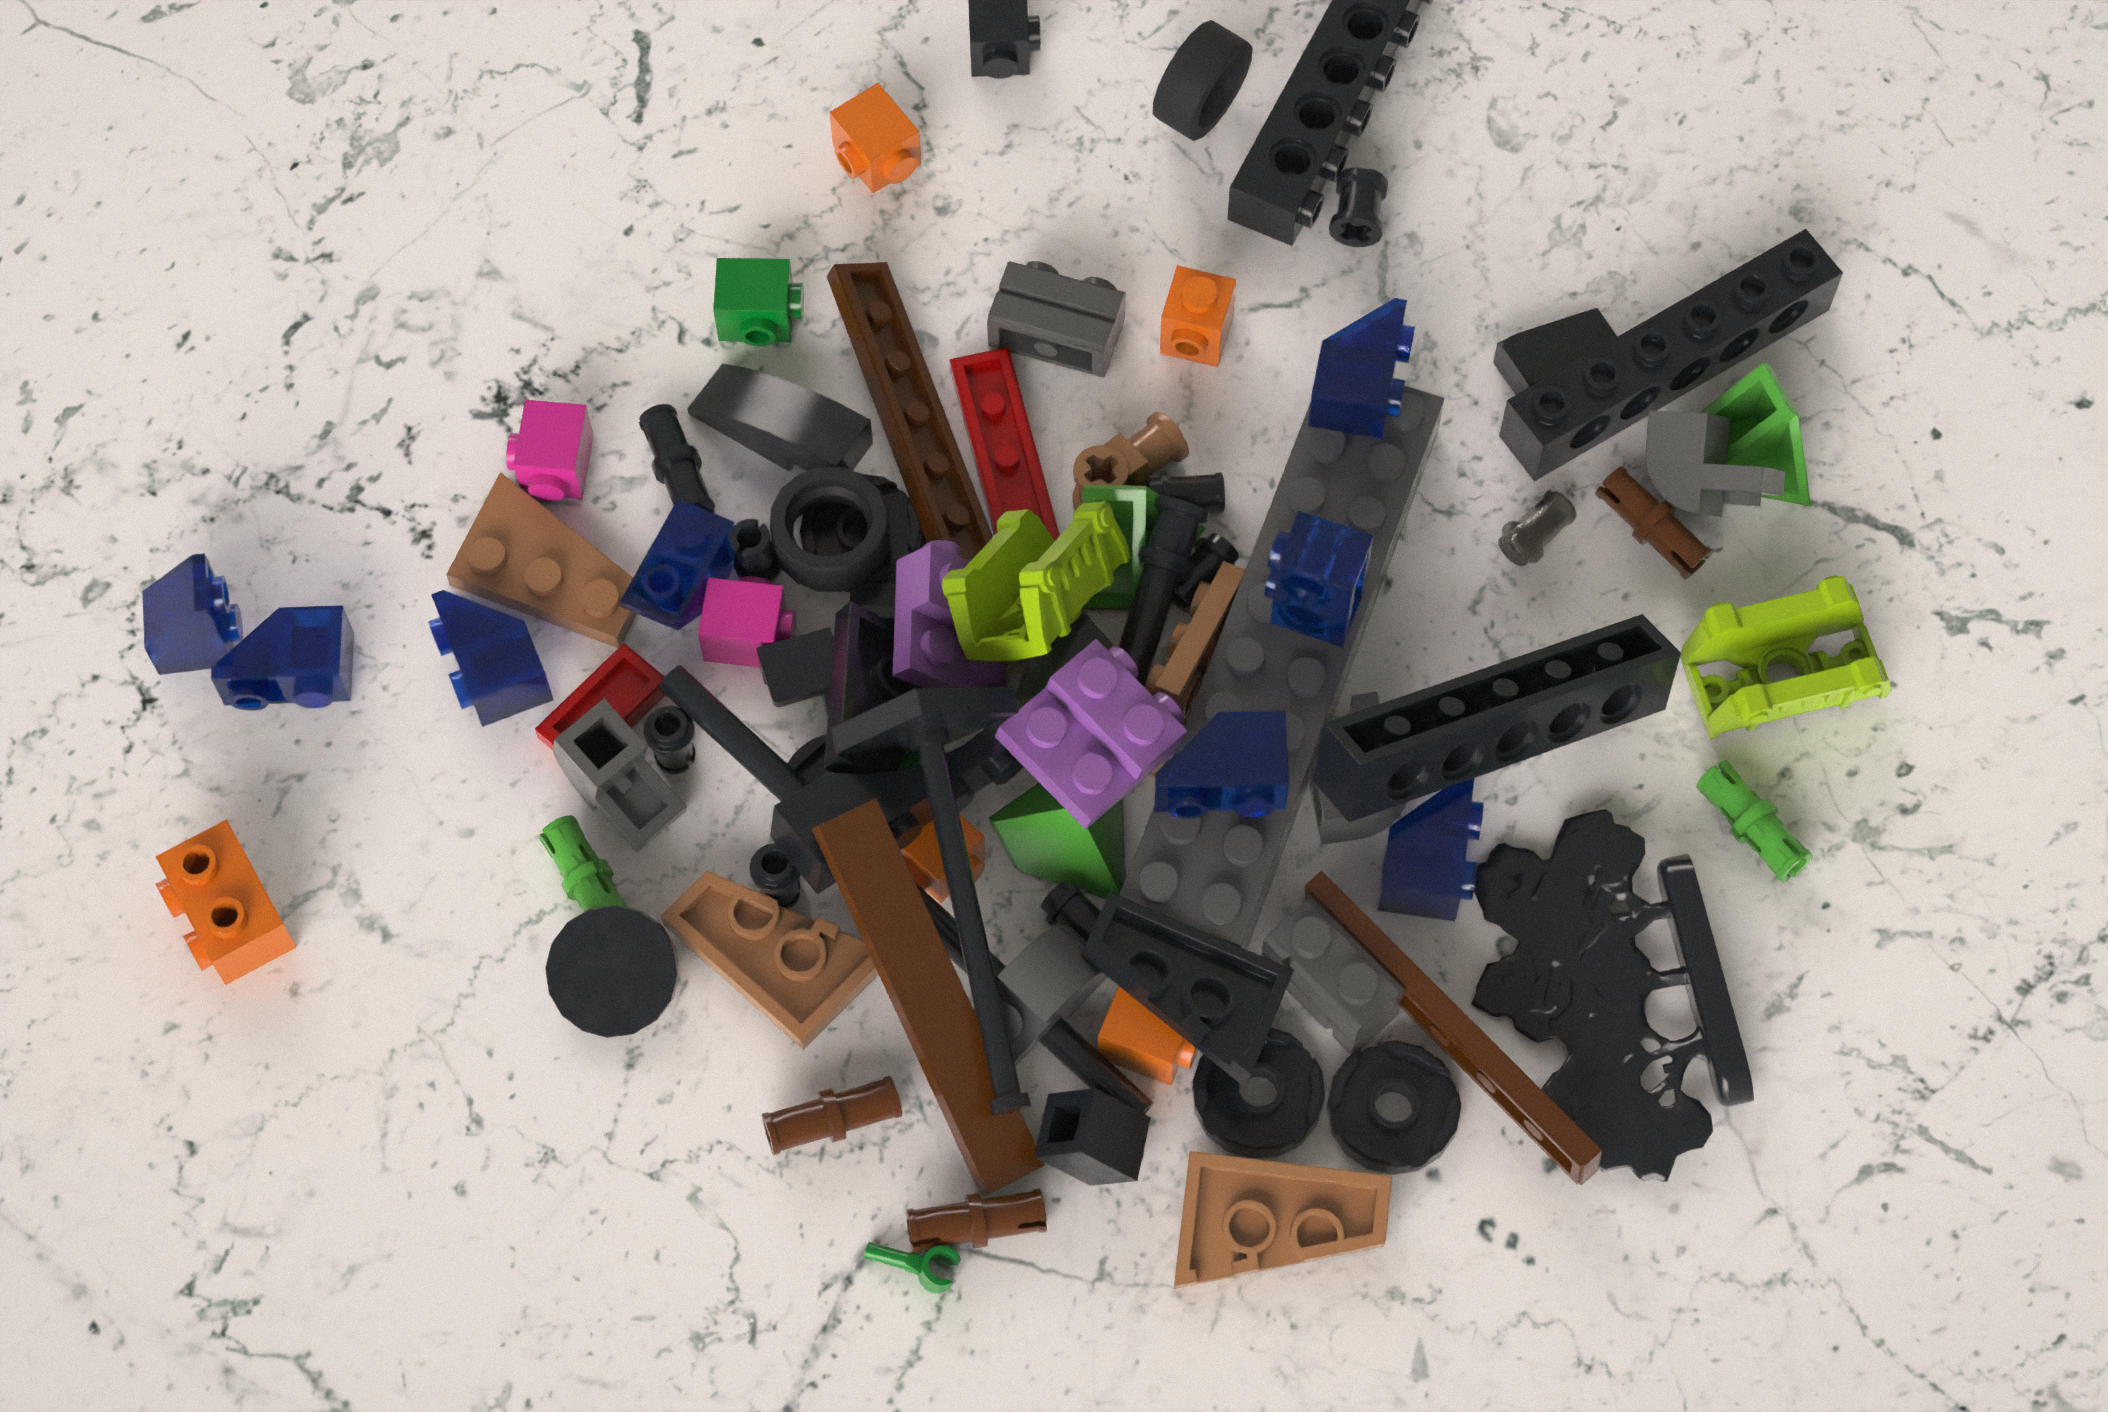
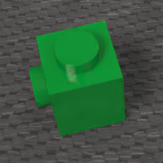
M717 258L713 312L718 341L744 342L752 346H767L774 342H791L792 319H803L804 288L803 283H793L790 259Z

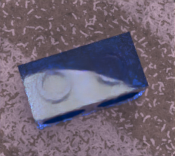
M1298 511L1290 533L1279 530L1269 555L1267 567L1271 568V572L1267 580L1264 596L1273 599L1270 623L1344 648L1364 596L1374 535Z

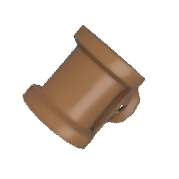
M1154 412L1147 418V426L1129 439H1126L1119 433L1104 445L1092 446L1083 450L1076 457L1073 466V476L1076 483L1072 494L1074 510L1076 511L1083 504V485L1146 486L1147 478L1169 462H1181L1189 455L1188 444L1174 421L1164 413Z

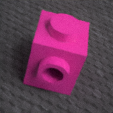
M525 400L519 433H510L508 438L506 464L508 470H515L519 487L532 497L546 502H557L564 498L583 499L594 436L587 405Z
M754 576L742 577L738 581L708 577L698 630L703 661L760 667L756 648L795 637L796 610L787 609L783 585H774L767 579Z

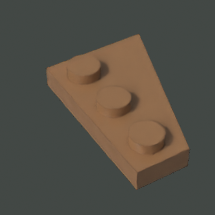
M501 472L446 574L452 587L616 648L622 645L646 597L644 587L640 582Z
M1223 561L1211 584L1205 581H1201L1189 609V616L1192 617L1189 625L1183 622L1177 624L1166 651V657L1170 658L1167 665L1163 666L1156 663L1145 685V688L1152 696L1162 692L1170 696L1177 703L1183 713L1184 721L1181 724L1183 727H1185L1200 686L1201 678L1206 673L1246 570ZM1169 758L1155 769L1150 776L1161 779Z
M706 871L661 915L663 925L803 1050L879 975L863 940L841 932L840 926L818 917L815 921L779 906L776 899L709 871Z
M1190 1151L1174 1289L1384 1247L1392 1176Z

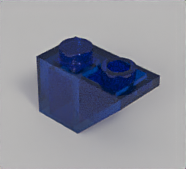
M1394 298L1322 341L1311 394L1308 426L1382 439L1386 415L1399 417L1405 380L1393 378L1396 361L1409 364L1415 326L1403 324L1407 300Z
M677 499L620 600L621 607L677 631L702 614L708 577L728 579L734 569L735 552L729 542V534L735 526L734 521Z
M205 553L189 556L142 591L144 648L159 675L235 666L233 642L243 640V623L238 604H230L226 578L224 575L215 576Z
M445 590L431 594L439 617L429 620L428 624L441 657L453 652L460 669L448 675L461 709L474 705L481 726L484 727L554 700L546 673L524 620Z
M343 605L279 607L212 666L211 680L223 704L231 705L241 710L255 711L266 708L268 704L295 703L305 708H324L332 702L351 701L354 631Z
M1286 711L1218 712L1155 774L1154 812H1169L1173 817L1191 819L1204 816L1208 811H1235L1237 814L1245 817H1262L1271 814L1274 810L1286 809L1289 790Z
M1474 778L1442 789L1389 827L1384 851L1377 911L1455 921L1461 899L1472 901L1476 882L1477 862L1466 860L1468 839L1479 841L1484 806L1483 802L1472 801Z

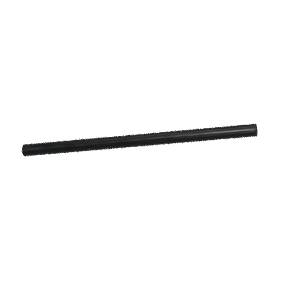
M683 666L675 667L664 677L659 689L778 800L786 799L809 784ZM915 882L950 959L967 974L955 918ZM990 951L996 982H998L1000 979L997 976L1006 965ZM1064 1019L1058 1020L1040 1039L1039 1042L1090 1089L1096 1088L1145 1115L1153 1106L1154 1102Z

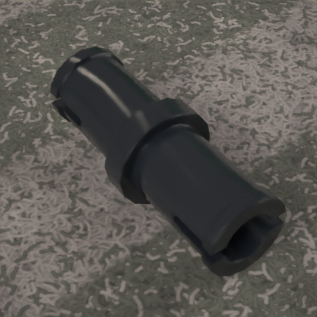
M659 404L650 407L640 415L639 426L644 432L654 456L651 466L655 478L660 483L665 484L680 524L691 526L703 523L714 514L715 504L710 498L699 471L702 461L698 450L688 444L677 418L675 407L669 404Z

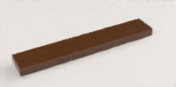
M888 263L834 264L826 277L926 543L935 540L955 542L961 547V557L971 561L993 536Z
M873 799L811 828L980 1195H989L1044 1166V1162L1034 1158L1036 1144L1021 1111L996 1116L991 1115L989 1101L995 1099L977 1016L877 799Z
M1323 871L1319 872L1305 885V901L1312 898L1404 989L1400 1008L1576 1184L1579 1183L1582 1186L1599 1170L1602 1149Z

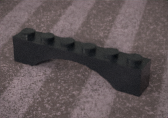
M1084 611L1078 619L1070 624L1071 632L1067 636L1060 637L1058 635L1050 644L1052 650L1048 654L1030 658L1027 670L1015 691L1018 710L1046 688L1050 677L1095 639L1107 650L1114 646ZM1008 718L984 728L964 745L946 753L959 812L969 805L976 792L992 782L995 785H1002L1008 782L1024 767L995 738L999 726ZM921 764L897 771L868 774L827 772L774 805L770 837L818 895L835 884L836 881L811 828L873 799H877L899 849H904L920 835L923 826L933 820Z

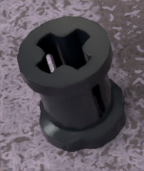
M1353 167L1345 169L1338 174L1336 193L1339 195L1338 210L1332 216L1329 223V233L1334 240L1351 247L1372 246L1380 241L1383 235V224L1379 219L1381 201L1386 198L1388 179L1382 173L1373 169Z

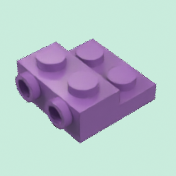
M947 540L931 541L926 543L923 548L897 560L893 676L922 688L1006 687V661L968 660L958 641L948 600L945 598L942 590V579L951 570L964 569L970 562V560L961 557V547L955 542Z
M1097 639L1050 677L1046 688L1020 708L1019 713L1012 715L1002 723L995 735V738L1085 830L1172 756L1187 733V730L1181 725L1184 717L1177 703L1170 696L1162 692L1152 696L1136 679L1138 669L1133 659L1119 647L1113 646L1107 650Z

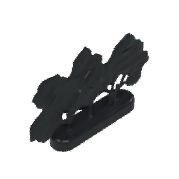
M1602 809L1565 819L1556 837L1549 859L1542 860L1534 851L1527 848H1517L1506 843H1500L1490 852L1486 862L1478 863L1471 874V885L1482 909L1484 920L1499 925L1503 931L1515 938L1518 944L1513 954L1504 956L1499 961L1486 965L1476 986V994L1471 1005L1495 1017L1507 1015L1513 1019L1515 1030L1536 1043L1558 1038L1565 1043L1569 1052L1568 1057L1560 1069L1552 1073L1541 1090L1602 1149L1599 1170L1605 1172L1629 1167L1643 1181L1656 1179L1666 1182L1669 1179L1676 1156L1689 1150L1703 1148L1713 1132L1711 1114L1699 1100L1687 1096L1681 1090L1684 1072L1693 1058H1700L1706 1062L1715 1096L1718 1102L1725 1107L1752 1102L1754 1100L1753 1084L1703 897L1690 856L1683 854L1665 858L1659 862L1657 866V879L1662 902L1650 904L1633 893L1632 877L1645 855V838L1633 832L1629 826L1615 824L1612 813L1607 809ZM1612 901H1625L1631 911L1612 914L1608 909V905ZM1667 919L1680 968L1661 972L1657 971L1651 966L1650 960L1636 947L1635 935L1643 931L1653 921ZM1685 985L1696 1029L1685 1038L1671 1041L1659 1035L1650 1027L1644 1010L1645 999L1653 990ZM1644 1038L1656 1040L1661 1047L1649 1053L1644 1049L1640 1041ZM1667 1055L1670 1056L1672 1062L1662 1064L1664 1073L1669 1075L1651 1091L1645 1090L1641 1086L1640 1077L1646 1067L1652 1061ZM1674 1089L1675 1102L1670 1106H1661L1658 1100L1664 1092Z

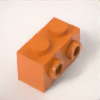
M227 819L155 856L166 876L165 879L155 885L173 918L186 913L194 931L186 934L183 938L202 971L213 965L224 984L227 985L296 948Z

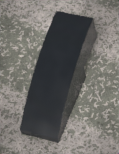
M722 363L687 408L689 415L789 472L794 465L805 471L817 467H845L853 471L873 444L871 419L806 387L774 375L740 366Z

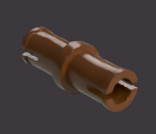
M1624 466L1614 470L1602 482L1605 488L1601 486L1596 490L1595 495L1602 499L1634 529L1632 537L1641 545L1648 542L1680 573L1683 579L1686 580L1691 577L1706 562L1703 558L1708 559L1712 555L1713 550L1709 546H1705L1674 516L1676 509L1667 500L1660 503L1628 473Z
M887 1076L883 1080L834 1094L832 1088L818 1092V1099L772 1113L766 1112L761 1114L769 1147L772 1154L776 1155L780 1151L830 1137L832 1143L846 1139L847 1131L893 1117L895 1119L902 1117V1108L893 1079Z
M1040 1188L1029 1192L981 1199L980 1193L966 1194L965 1202L915 1210L913 1208L906 1209L907 1229L912 1253L931 1249L939 1245L950 1246L969 1242L972 1243L973 1248L988 1246V1239L1037 1231L1040 1233L1047 1232L1046 1211Z

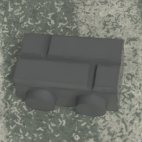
M1009 261L1002 276L999 291L995 295L988 314V346L997 349L1009 347L1011 353L1104 378L1113 356L1114 347H1116L1124 325L1126 292L1118 291L1111 282L1099 277H1087L1081 281L1059 275L1055 268L1043 262L1031 261L1026 265Z
M1312 898L1300 905L1263 939V952L1261 956L1294 970L1286 990L1325 1029L1332 1028V1036L1351 1055L1360 1050L1399 1014L1400 1001L1403 998L1404 989Z

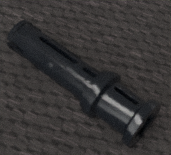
M1159 495L1156 496L1153 505L1158 510L1148 544L1147 546L1140 547L1137 555L1139 558L1138 563L1143 566V570L1118 646L1135 662L1138 669L1136 679L1144 687L1150 674L1179 579H1186L1187 575L1192 573L1194 563L1189 558L1200 524L1207 523L1210 512L1200 506L1173 497Z

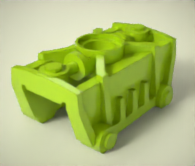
M1108 502L1081 504L1073 513V522L1056 541H1054L1038 515H1034L1031 510L1007 511L997 520L998 532L964 569L951 570L942 579L943 594L948 600L958 641L967 659L976 661H1019L1021 659L1048 654L1052 650L1050 644L1058 635L1063 637L1071 632L1070 624L1079 618L1082 613V607L1093 595L1111 586L1115 581L1113 576L1115 569L1120 564L1127 563L1131 558L1127 541L1114 518L1113 510Z
M1829 576L1823 579L1816 586L1815 590L1735 608L1731 602L1713 604L1704 612L1705 619L1699 622L1686 640L1680 655L1693 698L1710 740L1718 738L1720 733L1740 728H1746L1748 732L1756 730L1761 723L1836 705L1839 709L1848 708L1853 701L1878 696L1879 699L1886 698L1892 691L1882 660H1879L1866 625L1864 626V617L1853 585L1848 584L1845 576ZM1852 629L1855 640L1846 643L1839 655L1828 658L1823 650L1807 653L1817 637ZM1726 660L1743 669L1736 672V680L1726 682V680L1717 675L1700 676L1697 666ZM1775 663H1786L1794 667L1800 676L1772 683L1767 676L1766 669Z

